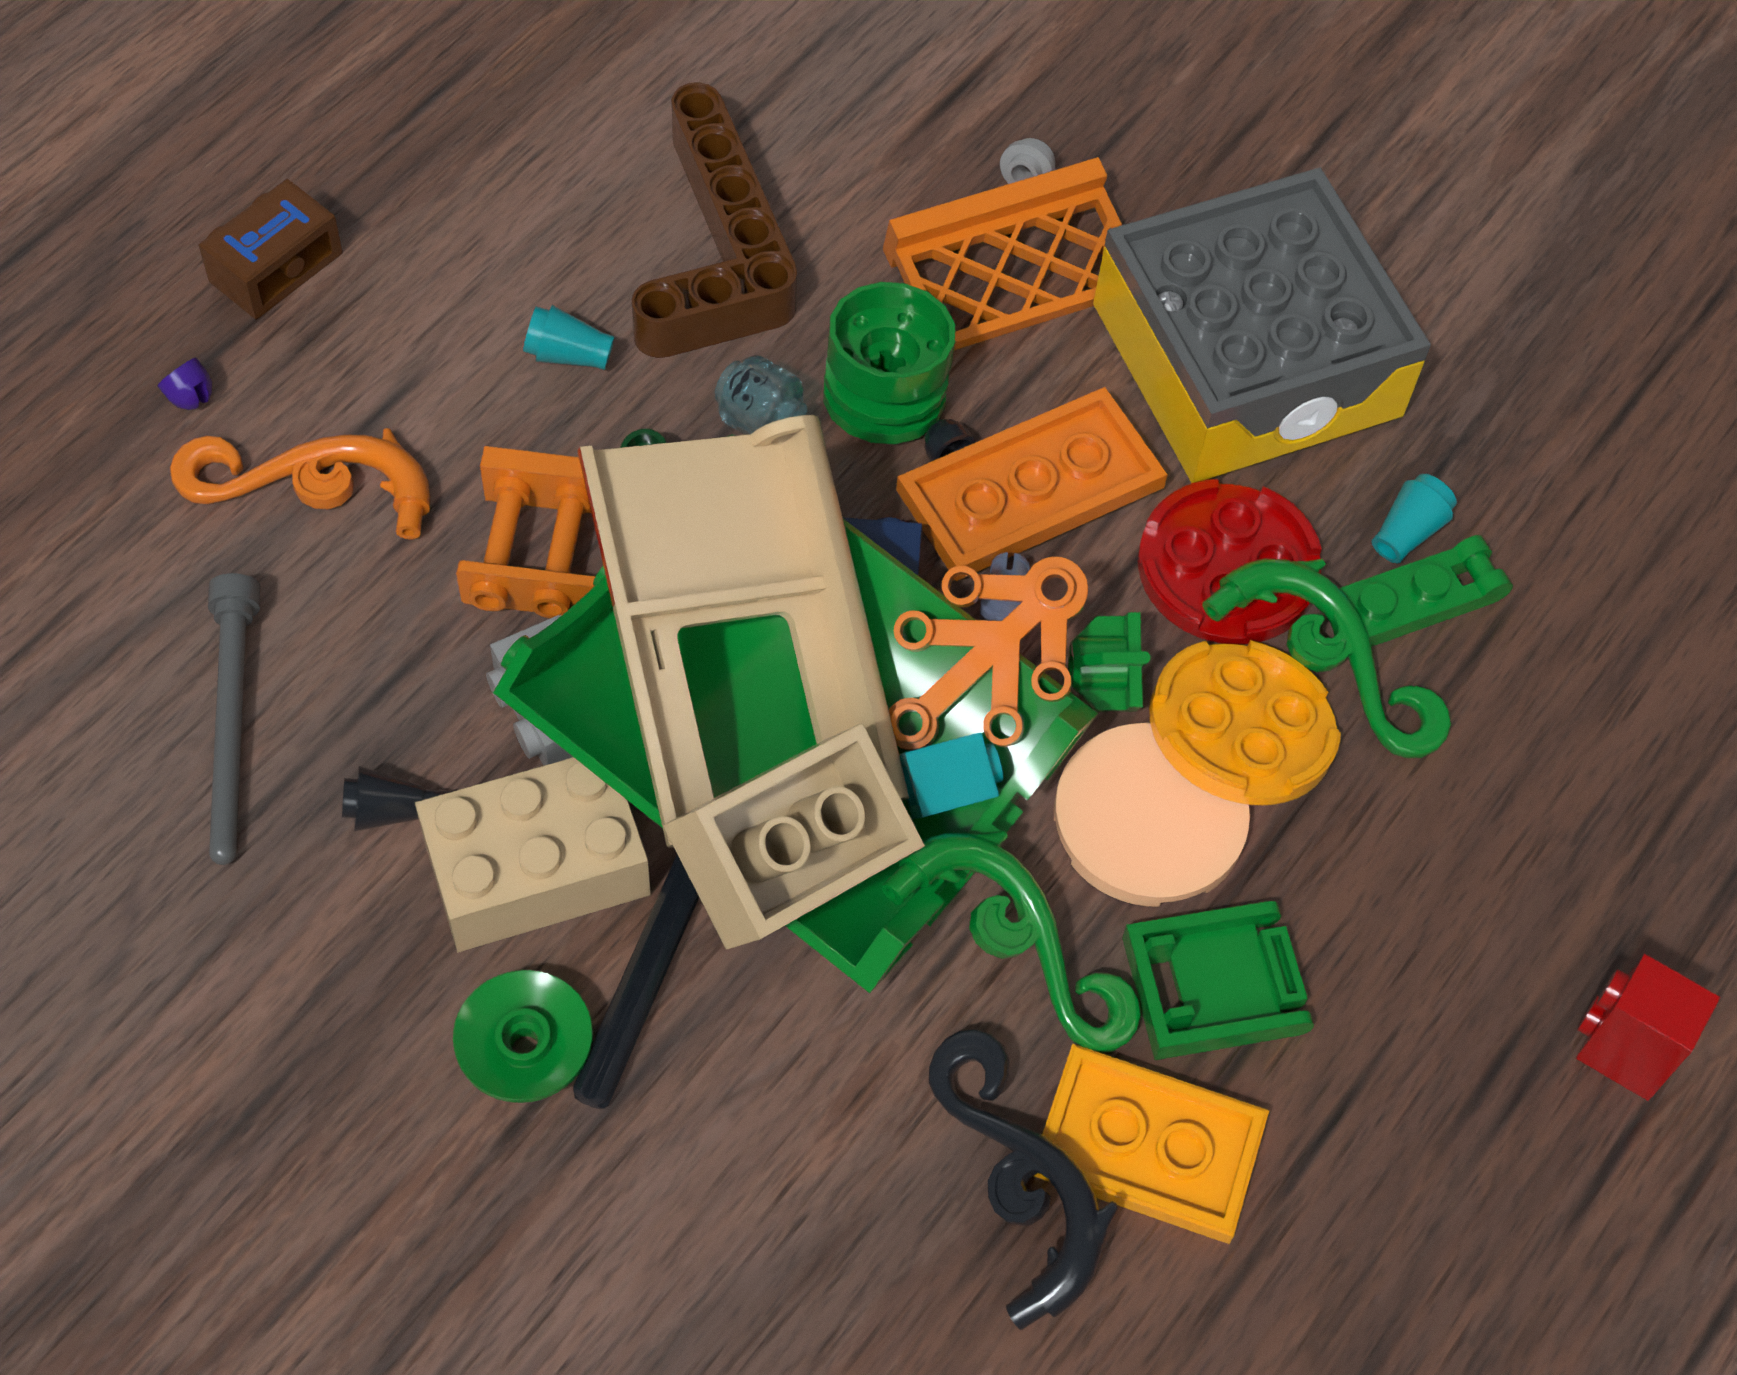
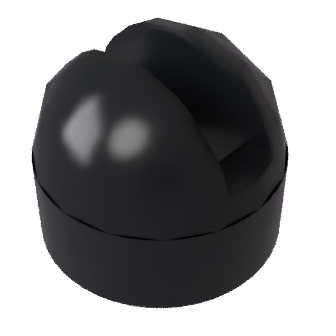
M944 419L938 420L929 426L925 435L924 448L932 462L976 443V440L968 429L958 421Z

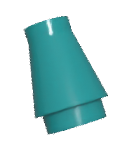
M554 305L551 306L550 310L536 306L527 330L523 352L536 355V362L589 366L605 370L615 336L599 331Z
M1419 474L1414 480L1405 481L1379 532L1371 541L1376 552L1392 563H1401L1408 553L1453 519L1452 510L1457 504V499L1452 490L1444 482L1429 474Z

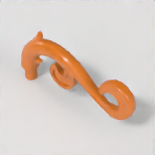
M390 428L383 429L382 439L368 435H338L299 444L223 484L206 483L198 479L199 471L211 463L227 465L232 475L235 476L242 472L243 462L238 450L221 437L203 436L194 438L181 446L173 456L170 466L173 486L182 497L193 503L212 504L226 501L292 475L294 491L302 503L314 509L328 510L342 506L352 496L353 478L348 467L342 462L360 463L373 467L390 480L381 481L380 487L394 496L393 508L398 512L396 534L399 537L409 540L418 538L421 533L422 517L430 510V488L426 474L419 462L397 441ZM334 465L330 473L320 474L322 469Z

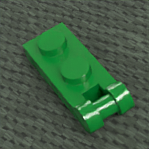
M1474 535L1464 539L1452 549L1339 589L1347 596L1359 613L1369 635L1371 647L1498 602L1511 592L1513 584L1503 569H1495L1489 559L1492 551L1481 535ZM1468 571L1474 582L1462 586L1456 575Z

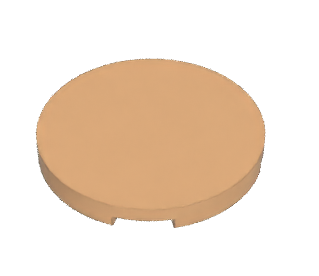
M1150 723L1118 726L1096 735L1081 746L1070 758L1063 770L1057 787L1053 809L1054 821H1056L1060 840L1072 860L1071 865L1088 883L1101 892L1127 903L1151 907H1160L1163 902L1184 900L1202 892L1208 893L1216 888L1235 867L1246 842L1250 822L1248 804L1236 803L1214 796L1183 777L1160 750Z

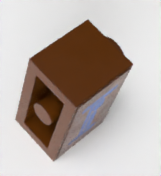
M288 178L271 191L257 197L251 206L225 225L214 229L204 241L198 244L208 281L255 320L343 254L335 215Z

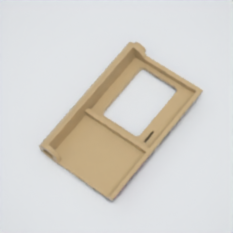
M801 415L777 420L762 426L749 435L594 450L592 446L579 447L577 450L662 827L664 824L714 799L677 640L678 631L681 628L770 615H780L788 622L816 743L818 744L827 738L862 723L901 800L909 799L818 416ZM663 827L667 847H674Z

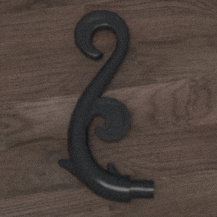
M978 1029L961 1030L947 1037L935 1050L929 1066L928 1082L933 1095L950 1115L964 1125L1014 1151L994 1166L988 1179V1198L994 1212L1012 1225L1030 1226L1042 1219L1049 1208L1051 1195L1042 1188L1033 1192H1029L1027 1189L1029 1179L1037 1173L1048 1178L1053 1184L1064 1208L1066 1230L1060 1252L1058 1253L1055 1246L1050 1247L1047 1250L1046 1270L1031 1280L1033 1288L1006 1305V1310L1018 1329L1023 1330L1047 1313L1053 1317L1058 1316L1084 1293L1095 1276L1108 1226L1118 1209L1117 1203L1111 1201L1099 1209L1096 1195L1084 1172L1066 1151L1045 1135L977 1108L959 1097L955 1090L954 1076L955 1072L962 1065L968 1062H978L982 1065L985 1071V1083L979 1091V1095L983 1100L988 1101L997 1099L1005 1088L1010 1066V1058L1005 1046L992 1034Z

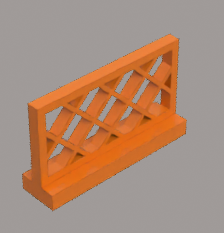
M1099 157L891 219L888 223L883 251L890 267H898L904 283L929 292L941 303H947L974 315L969 327L955 331L954 350L1093 307L1098 275L1091 273L1098 255H1103L1107 230L1122 226V223L1104 188L1107 173ZM1095 208L1104 226L1100 237L1098 238L1068 225L1073 214ZM1063 217H1064V219H1063L1062 222L1056 220V219H1059V218H1063ZM1036 226L1056 235L1048 254L1017 241L1021 231ZM1012 233L1010 238L1005 236L1007 234ZM1062 238L1093 251L1085 270L1054 257ZM984 242L1004 252L994 270L966 258L965 255L969 247ZM960 249L959 252H958V254L952 252V251H955V250ZM1010 254L1041 267L1033 286L1002 273ZM932 258L951 266V269L943 286L920 277L914 263ZM958 270L989 283L981 302L950 290ZM1047 270L1079 283L1073 295L1059 298L1039 288ZM996 286L1027 299L1021 311L1009 315L989 307L987 304ZM1085 286H1087V287H1089V288H1092V289L1083 291V289H1084ZM1033 302L1039 304L1038 306L1031 307ZM981 318L987 321L978 324Z

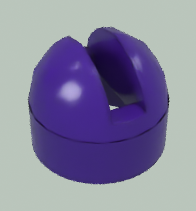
M196 357L175 369L157 385L173 405L185 410L197 409L199 401L202 403L208 402L212 394L210 375Z

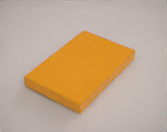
M1072 1043L1043 1135L1066 1151L1080 1167L1097 1199L1109 1203L1113 1201L1120 1207L1230 1244L1234 1237L1269 1110ZM1037 1173L1034 1175V1177L1049 1181L1042 1174Z

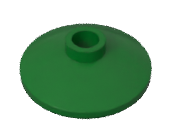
M511 971L487 980L468 996L455 1020L453 1047L461 1071L478 1090L490 1097L506 1102H534L558 1093L579 1075L591 1051L592 1023L583 999L565 981L541 971ZM521 1037H531L538 1042L533 1051L524 1054L515 1052L512 1046Z

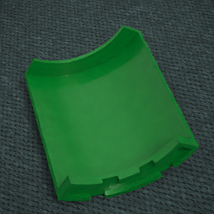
M843 519L889 710L893 704L901 699H919L973 648L929 646L919 652L908 651L897 642L894 636V625L898 617L907 611L915 610L924 613L929 619H975L960 607L951 604L943 594ZM602 566L593 581L594 587L574 606L536 635L530 638L527 635H523L512 644L501 661V667L506 671L493 693L662 827L604 566ZM770 615L681 628L678 631L677 640L714 798L817 744L790 628L784 617ZM911 620L903 628V637L909 643H917L925 637L926 625L920 620ZM1020 654L1018 714L1023 720L1024 731L1020 740L1012 746L1000 747L993 744L999 755L1003 771V781L996 783L999 796L917 819H912L907 799L902 801L922 841L943 833L988 834L998 831L1008 833L1024 812L1014 804L1021 795L1028 801L1044 779H1050L1098 713L1071 692L1064 699L1057 702H1047L1039 698L1033 690L1031 683L1032 674L1037 666ZM993 667L938 717L939 732L931 745L979 732L982 733L985 745L992 743L984 734L983 721L986 714L991 710ZM1045 672L1040 677L1039 685L1045 693L1054 694L1063 687ZM914 711L903 714L899 720L900 731L907 736L917 734L923 725L921 715ZM1006 714L997 716L991 725L993 735L999 739L1009 738L1016 729L1014 718ZM897 746L899 754L909 752ZM897 861L785 926L868 993H871L910 951L913 946L910 941L926 924L931 927L976 872L954 870L960 877L959 882L954 883L944 879H936L928 888L918 887L901 905H896L886 898L881 886L900 868Z

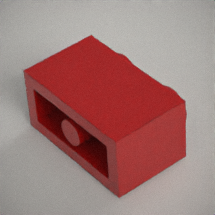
M1644 954L1629 974L1617 969L1601 995H1597L1589 1006L1577 1028L1587 1038L1575 1059L1649 1101L1691 1054L1721 997Z

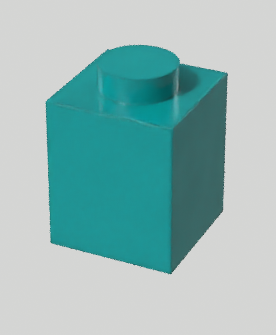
M981 732L899 754L909 794L907 802L912 819L923 818L999 796L996 783L1003 781L1000 758L992 743L985 745Z

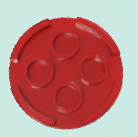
M1209 479L1186 485L1174 491L1152 511L1146 522L1139 545L1138 570L1142 585L1149 599L1157 610L1175 626L1207 641L1244 645L1249 644L1250 640L1262 642L1288 631L1301 616L1308 612L1312 604L1291 594L1273 593L1278 598L1275 603L1254 599L1246 607L1239 608L1236 606L1220 621H1214L1206 614L1202 604L1221 588L1220 580L1236 568L1248 562L1264 558L1286 559L1290 561L1321 559L1320 553L1322 548L1309 520L1293 503L1282 495L1264 486L1260 491L1242 485L1219 484L1217 479Z

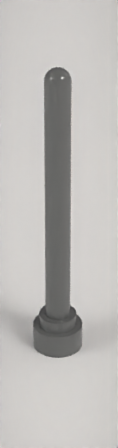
M237 573L222 574L212 578L209 582L208 610L214 615V621L220 625L209 845L210 858L219 865L231 863L237 852L246 626L252 623L253 616L257 615L260 610V583L253 577Z

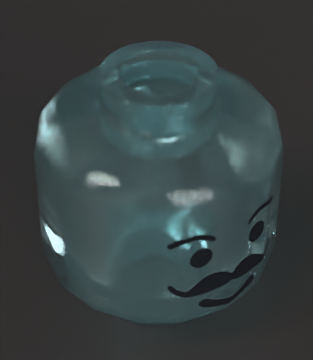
M759 355L750 356L742 361L732 362L721 374L715 388L714 398L718 403V412L721 420L744 435L752 434L762 426L774 421L806 415L807 406L803 403L804 387L801 379L796 374Z

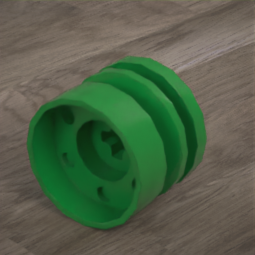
M878 282L858 287L839 300L830 315L823 403L832 421L849 435L870 443L899 444L920 438L927 432L929 426L940 419L945 410L946 392L949 385L948 373L951 370L955 347V323L943 303L925 290L906 283Z

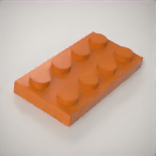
M1103 387L897 476L896 491L917 523H922L923 532L948 570L956 566H968L978 572L991 566L992 560L997 555L1008 552V558L1012 557L1014 553H1021L1163 489L1168 474L1106 387ZM961 575V576H958V577H956V578H954V579H955V581H958V580L963 579V578H965V577H967V576H966V575Z

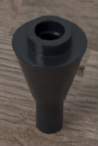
M359 766L357 779L344 778L342 818H355L354 831L417 820L419 818L415 802L454 791L424 790L421 785Z

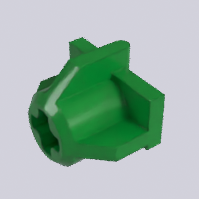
M1128 612L1124 616H1096L1069 644L1068 671L1072 678V688L1097 712H1136L1143 707L1142 667L1150 661L1151 656L1148 652L1141 651L1140 612Z

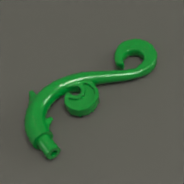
M1264 558L1248 562L1220 580L1221 588L1203 602L1204 611L1214 621H1220L1236 606L1239 608L1246 607L1254 599L1275 603L1278 598L1273 593L1291 594L1313 604L1330 621L1334 638H1325L1319 633L1320 626L1325 621L1323 615H1303L1288 631L1286 646L1291 656L1306 668L1315 672L1331 671L1348 658L1369 725L1380 743L1392 754L1404 758H1423L1436 752L1446 741L1451 727L1449 710L1443 699L1430 689L1419 686H1403L1392 691L1388 698L1390 706L1403 704L1411 707L1418 713L1421 722L1416 732L1412 734L1403 733L1386 720L1369 635L1359 613L1347 596L1329 578L1318 573L1319 570L1326 566L1323 559L1290 561L1286 559Z
M1005 831L988 834L943 833L924 839V847L898 861L900 868L881 886L886 898L896 905H901L918 887L928 888L936 879H944L954 883L959 882L960 877L954 870H970L995 881L1012 898L1018 913V921L1011 923L1005 917L1006 907L1011 902L1007 896L996 895L983 899L971 912L969 930L975 943L987 954L1000 959L1019 956L1033 944L1035 945L1051 1003L1059 1022L1075 1044L1104 1053L1113 1052L1131 1040L1138 1029L1141 1014L1135 992L1121 977L1109 973H1092L1080 978L1076 982L1075 992L1078 995L1091 992L1099 995L1106 1002L1108 1018L1101 1027L1091 1026L1075 1012L1055 916L1045 893L1031 872L1012 853L1000 847L1008 838Z

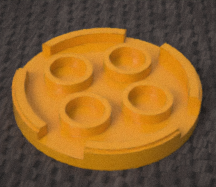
M1251 640L1248 646L1237 644L1209 645L1207 641H1202L1183 649L1163 668L1150 700L1149 718L1151 729L1160 750L1170 764L1183 777L1202 790L1225 800L1241 804L1275 805L1297 799L1311 791L1323 779L1337 754L1341 732L1337 729L1332 709L1326 699L1329 692L1322 682L1308 668L1290 655L1274 647Z

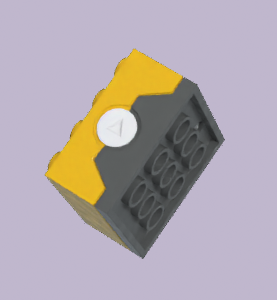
M1321 167L1107 230L1093 305L1191 483L1210 479L1404 416L1431 344Z

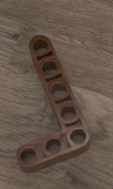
M700 82L685 84L674 92L671 99L672 138L674 148L723 262L650 280L641 284L634 291L631 299L634 342L639 351L655 358L670 357L776 329L788 324L796 311L797 269L721 95L714 87Z

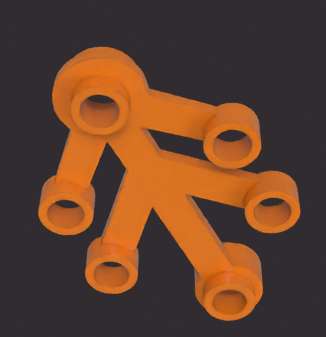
M1063 557L1044 558L1035 563L1026 575L977 574L975 570L968 566H956L946 572L942 580V591L947 600L957 607H969L975 604L978 599L1022 602L1002 621L929 619L924 613L915 610L907 611L898 617L894 625V636L897 642L908 651L919 652L929 646L973 647L919 699L904 698L891 706L889 714L898 747L907 751H913L930 746L939 732L938 717L992 667L991 710L984 718L983 731L987 739L997 746L1009 747L1017 743L1024 731L1023 720L1018 714L1020 641L1040 622L1041 664L1036 667L1032 674L1031 683L1033 690L1039 698L1047 702L1060 701L1069 694L1072 687V678L1066 668L1067 620L1076 616L1083 609L1088 597V583L1081 568L1073 561ZM961 575L969 576L974 580V590L965 598L953 596L950 590L954 578ZM1054 577L1063 579L1068 585L1066 595L1056 601L1047 599L1042 592L1044 583ZM911 620H920L926 625L925 637L917 643H909L903 637V628ZM1047 670H1057L1064 676V685L1057 693L1048 694L1040 688V677ZM910 711L919 713L923 720L921 730L913 736L904 735L899 728L900 718L903 714ZM1002 714L1010 715L1016 722L1015 732L1006 739L995 737L991 730L993 720Z

